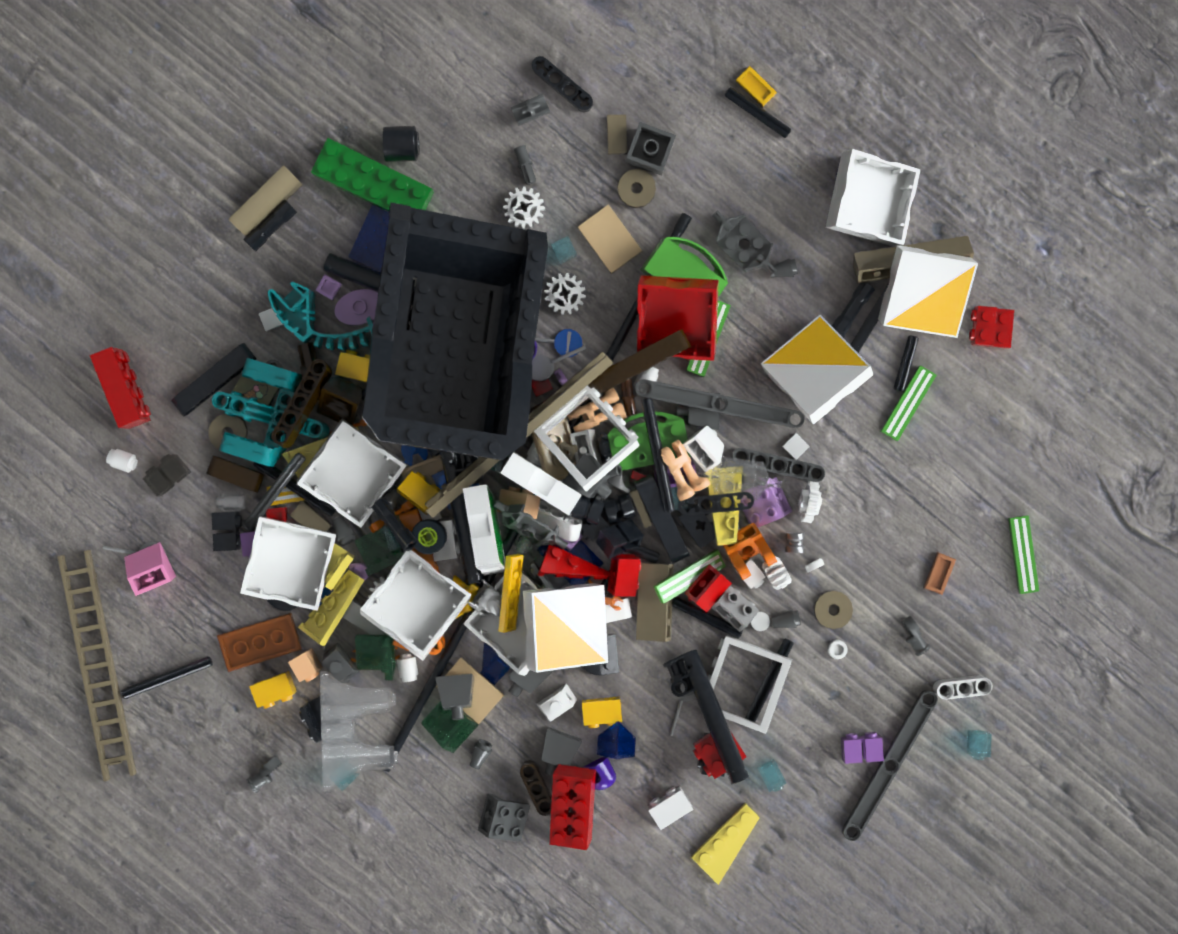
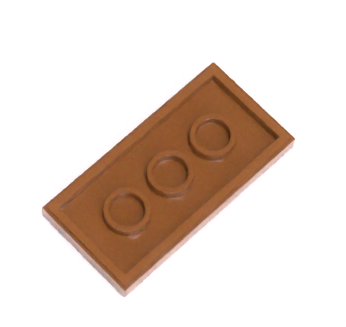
M292 613L217 635L228 672L302 650Z

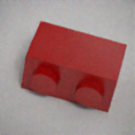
M620 554L611 558L607 591L613 596L636 597V590L639 588L638 575L641 571V559L634 554Z
M709 564L684 594L707 613L732 583Z

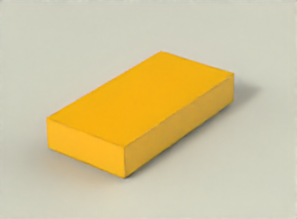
M750 66L736 79V82L762 107L777 93Z

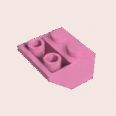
M160 542L124 557L127 579L135 596L166 584L176 577Z

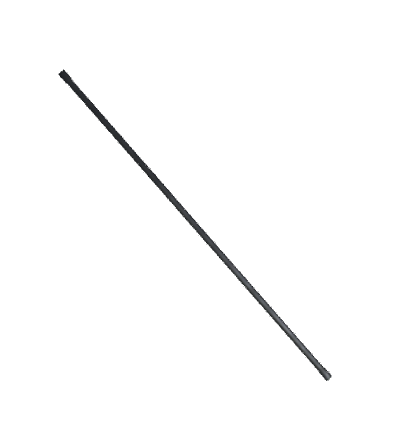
M682 213L670 237L681 238L692 217ZM638 296L606 353L612 362L638 316ZM589 400V401H587V402H585V403H583V404H581V405H579V406H584V405L588 404L589 402H591V400ZM582 416L569 421L571 433L575 432L573 427L579 424ZM510 529L502 543L505 558L519 534ZM496 574L485 575L484 581L491 585ZM475 609L472 612L464 613L392 747L384 757L380 765L382 770L390 772L402 746L437 684L436 677H441L467 629L464 622Z

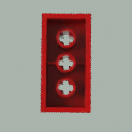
M109 347L89 355L118 428L131 429L151 421L149 417L151 415L150 409L143 402L144 394L142 389L136 384L137 376L134 370L130 369L128 364L130 359L127 352L122 349Z
M558 764L553 773L549 845L581 850L588 849L592 840L595 769Z

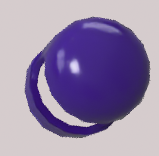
M607 756L601 757L582 767L596 770L595 790L607 789L616 781V773Z

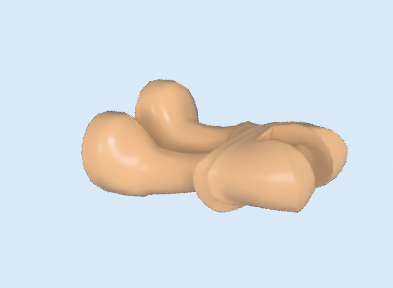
M612 388L606 391L605 395L599 399L603 403L607 401L609 404H613L619 401V396L615 389ZM589 402L584 406H578L567 416L569 420L582 416L584 422L573 427L575 432L599 426V423L608 420V418L602 412L594 415V411L599 408L593 402ZM621 402L612 406L614 410L611 412L615 416L620 415L623 420L627 419Z
M676 440L672 443V448L677 458L675 459L672 450L667 446L661 449V456L674 477L677 486V498L679 501H683L695 494L694 491H700L708 487L710 481L708 478L699 477L695 473L691 465L692 460L680 440ZM681 467L683 468V470H684V472H685V474H686V477H687V479H688L689 485L686 483V481H685V479H684V477H683V475H682V473H681V471H680V468H681Z

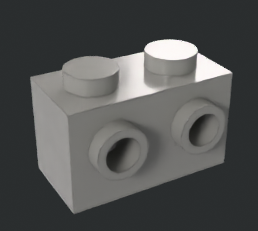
M731 585L711 607L739 632L745 629L759 612L752 601L744 598L740 591Z

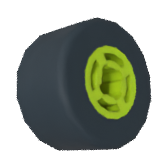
M426 519L418 522L413 527L412 534L418 540L415 546L418 552L433 554L444 547L447 541V532L439 521Z

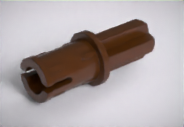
M629 379L621 383V399H623L626 416L637 414L634 400L636 395L633 393L632 380Z

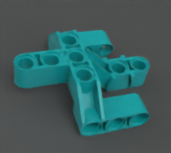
M246 358L242 377L278 387L280 391L275 407L257 402L258 398L242 397L243 394L236 391H231L230 394L216 392L212 397V404L217 409L224 410L225 415L235 418L240 416L247 422H251L253 419L269 424L264 443L225 432L219 451L274 467L287 448H282L273 442L272 433L287 407V398L289 396L292 398L299 386L302 374ZM226 397V403L222 405V399ZM241 402H243L244 406L243 409L240 411L239 405ZM296 417L291 418L290 425L296 421ZM308 418L300 434L324 439L328 436L330 429L326 423ZM320 425L321 431L319 434H316L315 429ZM286 434L281 436L280 442L286 439Z

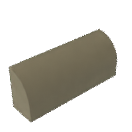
M283 165L228 220L247 236L270 216L284 200L287 201L303 184Z
M641 563V571L638 575L636 640L658 642L671 640L672 599L666 603H661L654 585L673 575L674 564Z

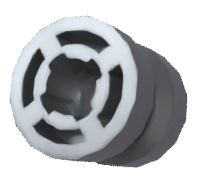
M785 533V539L787 540L785 552L804 553L803 540L805 539V533Z

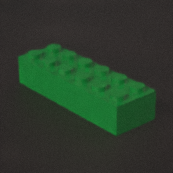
M327 138L311 170L315 177L389 212L390 202L426 210L434 194L432 188L330 138Z

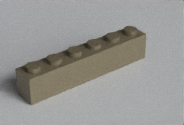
M968 236L904 245L936 254L947 253L972 259L974 256ZM896 247L854 253L853 268L857 282L862 283L890 278V270Z

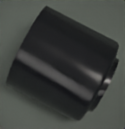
M415 126L383 127L385 162L417 161L420 154V140Z

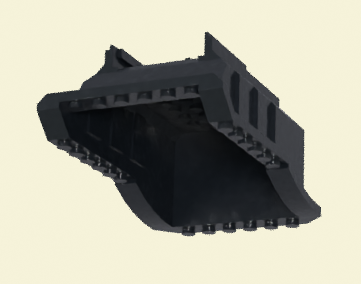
M390 202L389 223L374 316L362 412L363 420L368 424L379 441L496 460L505 459L526 443L531 401L532 360L548 252L546 232L519 229L411 208V206ZM416 277L417 280H416V286H415V293H414L412 314H411V320H410V327H409V330H408L409 318H410V311H411V305H412V298H413V291H414V284H415V280H414L413 278Z

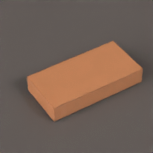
M937 552L923 588L943 595L956 559Z

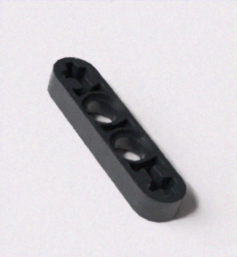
M538 56L532 61L533 72L581 112L591 110L593 107L592 97L543 56ZM537 62L539 64L544 62V68L548 71L546 77L544 76L546 73L542 68L537 70ZM557 73L560 75L561 79L558 83L550 81L552 74ZM573 86L575 93L573 95L565 94V87ZM579 92L581 93L579 97L582 100L588 99L589 106L584 105L581 107V101L576 98Z
M749 492L695 496L680 501L678 508L684 515L747 510L753 506L754 496ZM743 495H747V498L751 499V502H748V506H744V503H737L738 507H734L735 499L733 496H737V500L743 499ZM723 497L731 499L732 503L729 508L721 506L720 502ZM698 499L699 511H696V507H692L687 512L686 508L682 507L686 501L689 504H696L695 500ZM709 499L712 502L711 509H703L701 506L702 500Z

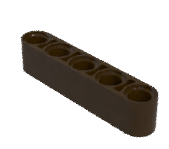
M316 359L310 364L273 430L272 440L280 447L289 448L294 444L321 395L322 387L330 379L332 369L325 361ZM324 366V371L318 373V369ZM315 383L314 388L308 391L310 384ZM305 400V405L299 408V403ZM296 417V421L290 425L291 418ZM286 434V439L280 442L281 436Z

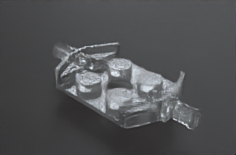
M723 455L720 464L707 472L697 467L699 472H696L698 476L710 479L715 494L749 492L756 501H758L767 488L775 487L781 489L779 484H782V480H774L768 477L764 462L750 461L724 457ZM738 473L743 474L745 477V481L742 484L734 482V476ZM743 495V499H748L747 495Z

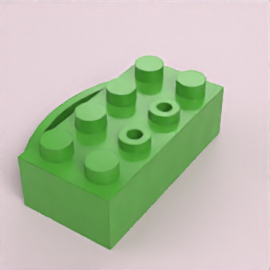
M662 238L640 269L647 276L719 280L718 297L728 284L726 275L714 256L699 244L684 238ZM679 244L688 245L702 253L713 265L714 271H711L696 255L680 248Z
M655 412L656 416L666 417L665 422L657 421L662 448L669 447L676 459L677 456L672 448V443L680 440L683 444L688 439L684 419L665 412ZM639 413L633 415L631 417H628L624 421L627 423L636 418L643 417L644 414ZM645 422L627 429L628 431L632 429L639 437L637 439L639 446L619 463L622 471L654 464ZM616 427L608 433L611 455L613 457L629 442Z

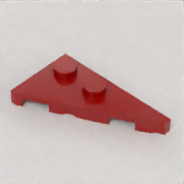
M549 545L537 575L555 574V577L565 576L583 579L584 576H590L601 580L607 579L610 572L555 545Z

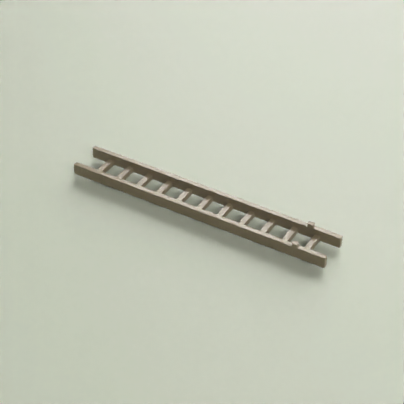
M603 351L529 414L526 438L613 364ZM483 457L477 458L447 485L444 483L441 486L442 489L425 503L428 507L426 509L427 513L432 518L463 492V488L471 486L500 460Z
M86 550L84 555L87 568L68 571L65 556L57 557L103 781H108L110 775L107 764L110 766L127 760L130 776H134L137 773L96 579L97 574L94 569L91 550ZM88 572L91 586L71 590L69 576ZM92 591L95 605L75 609L73 595ZM96 610L99 624L79 627L77 613ZM100 629L103 643L83 647L80 632ZM104 648L106 661L87 665L84 652ZM107 666L110 680L91 684L88 670ZM112 686L114 699L94 702L93 688ZM115 704L118 717L98 721L96 707ZM119 723L122 736L102 740L100 726ZM123 741L126 755L106 758L104 745Z

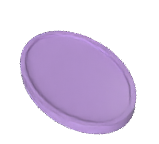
M360 289L344 295L335 306V316L339 321L347 325L366 324V318L369 316L373 321L378 292Z

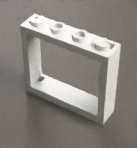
M588 385L534 431L585 491H588L639 446L637 441L639 437L632 429L628 431L624 426L626 422L621 416H615L611 412L614 410L607 401L603 403L599 399L600 393L594 387L590 389ZM587 398H590L629 443L586 479L547 433Z
M727 635L725 639L721 638L718 649L721 650L719 657L715 656L711 666L714 668L713 674L708 675L713 690L730 644L782 663L761 724L722 710L725 719L766 734L793 659Z

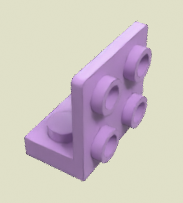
M777 477L745 491L754 496V504L750 509L743 510L749 524L754 522L757 528L783 518L792 512ZM743 495L740 503L748 506V502H751V499H748L747 495Z

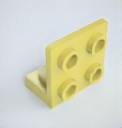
M336 543L333 546L324 582L326 583L325 587L331 591L354 559V555Z

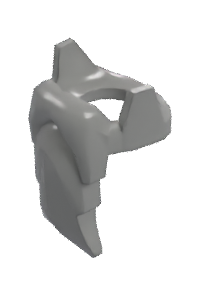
M627 475L611 477L605 483L610 489L615 486L628 493L631 491L629 476ZM597 493L595 499L605 500Z
M482 579L483 586L479 589L473 601L467 603L475 610H484L500 617L501 594Z

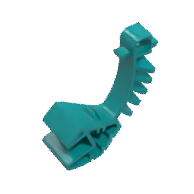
M295 282L290 283L294 289L286 297L273 289L268 290L269 301L274 313L277 314L276 316L281 323L303 343H308L316 335L315 348L321 349L323 338H327L326 348L328 350H334V339H338V348L340 350H347L345 338H349V347L351 349H359L355 336H359L360 343L363 346L370 345L365 335L369 331L372 334L373 321L370 316L366 318L369 326L360 330L344 334L318 333L314 329V322H316L314 317L316 315L315 292Z

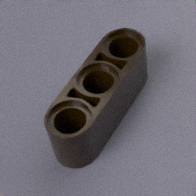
M214 455L206 472L210 476L258 493L265 476L263 473Z
M531 760L525 761L521 765L520 776L537 812L542 816H548L551 814L552 796L537 764ZM525 767H532L534 773L527 775L524 772ZM539 784L542 786V790L535 792L532 786ZM546 801L550 804V808L543 809L540 807V803Z

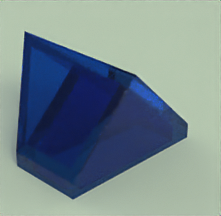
M484 642L482 671L480 674L495 685L511 667L498 656L490 645Z
M617 721L598 735L597 755L613 759L635 757L636 737Z

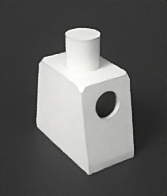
M709 426L703 427L683 443L687 452L704 472L720 464L724 445L717 437V432Z
M566 683L538 702L537 706L548 721H552L573 707L577 698Z

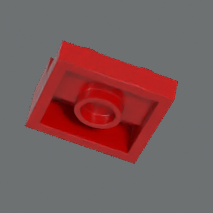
M976 306L971 312V321H973V329H970L969 332L971 345L1011 348L1015 310Z
M710 733L693 743L696 749L692 751L698 760L702 759L705 766H703V769L708 777L712 775L716 779L726 773ZM733 736L740 756L743 760L746 758V755L741 749L738 742L736 741L735 737Z

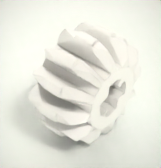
M775 556L776 563L768 566L764 562L762 563V568L773 588L779 590L790 584L791 578L780 558Z

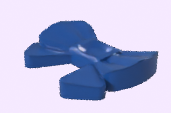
M401 446V453L405 459L404 462L410 466L413 465L414 454H419L424 461L428 457V450L426 448Z

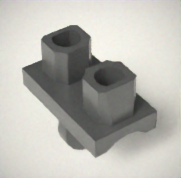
M543 94L511 107L518 126L550 113Z

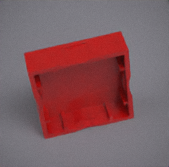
M641 275L638 282L637 311L639 314V327L637 330V352L683 329L691 347L673 357L714 361L717 339L719 280Z

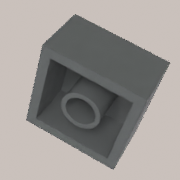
M639 122L626 157V163L662 176L676 135Z

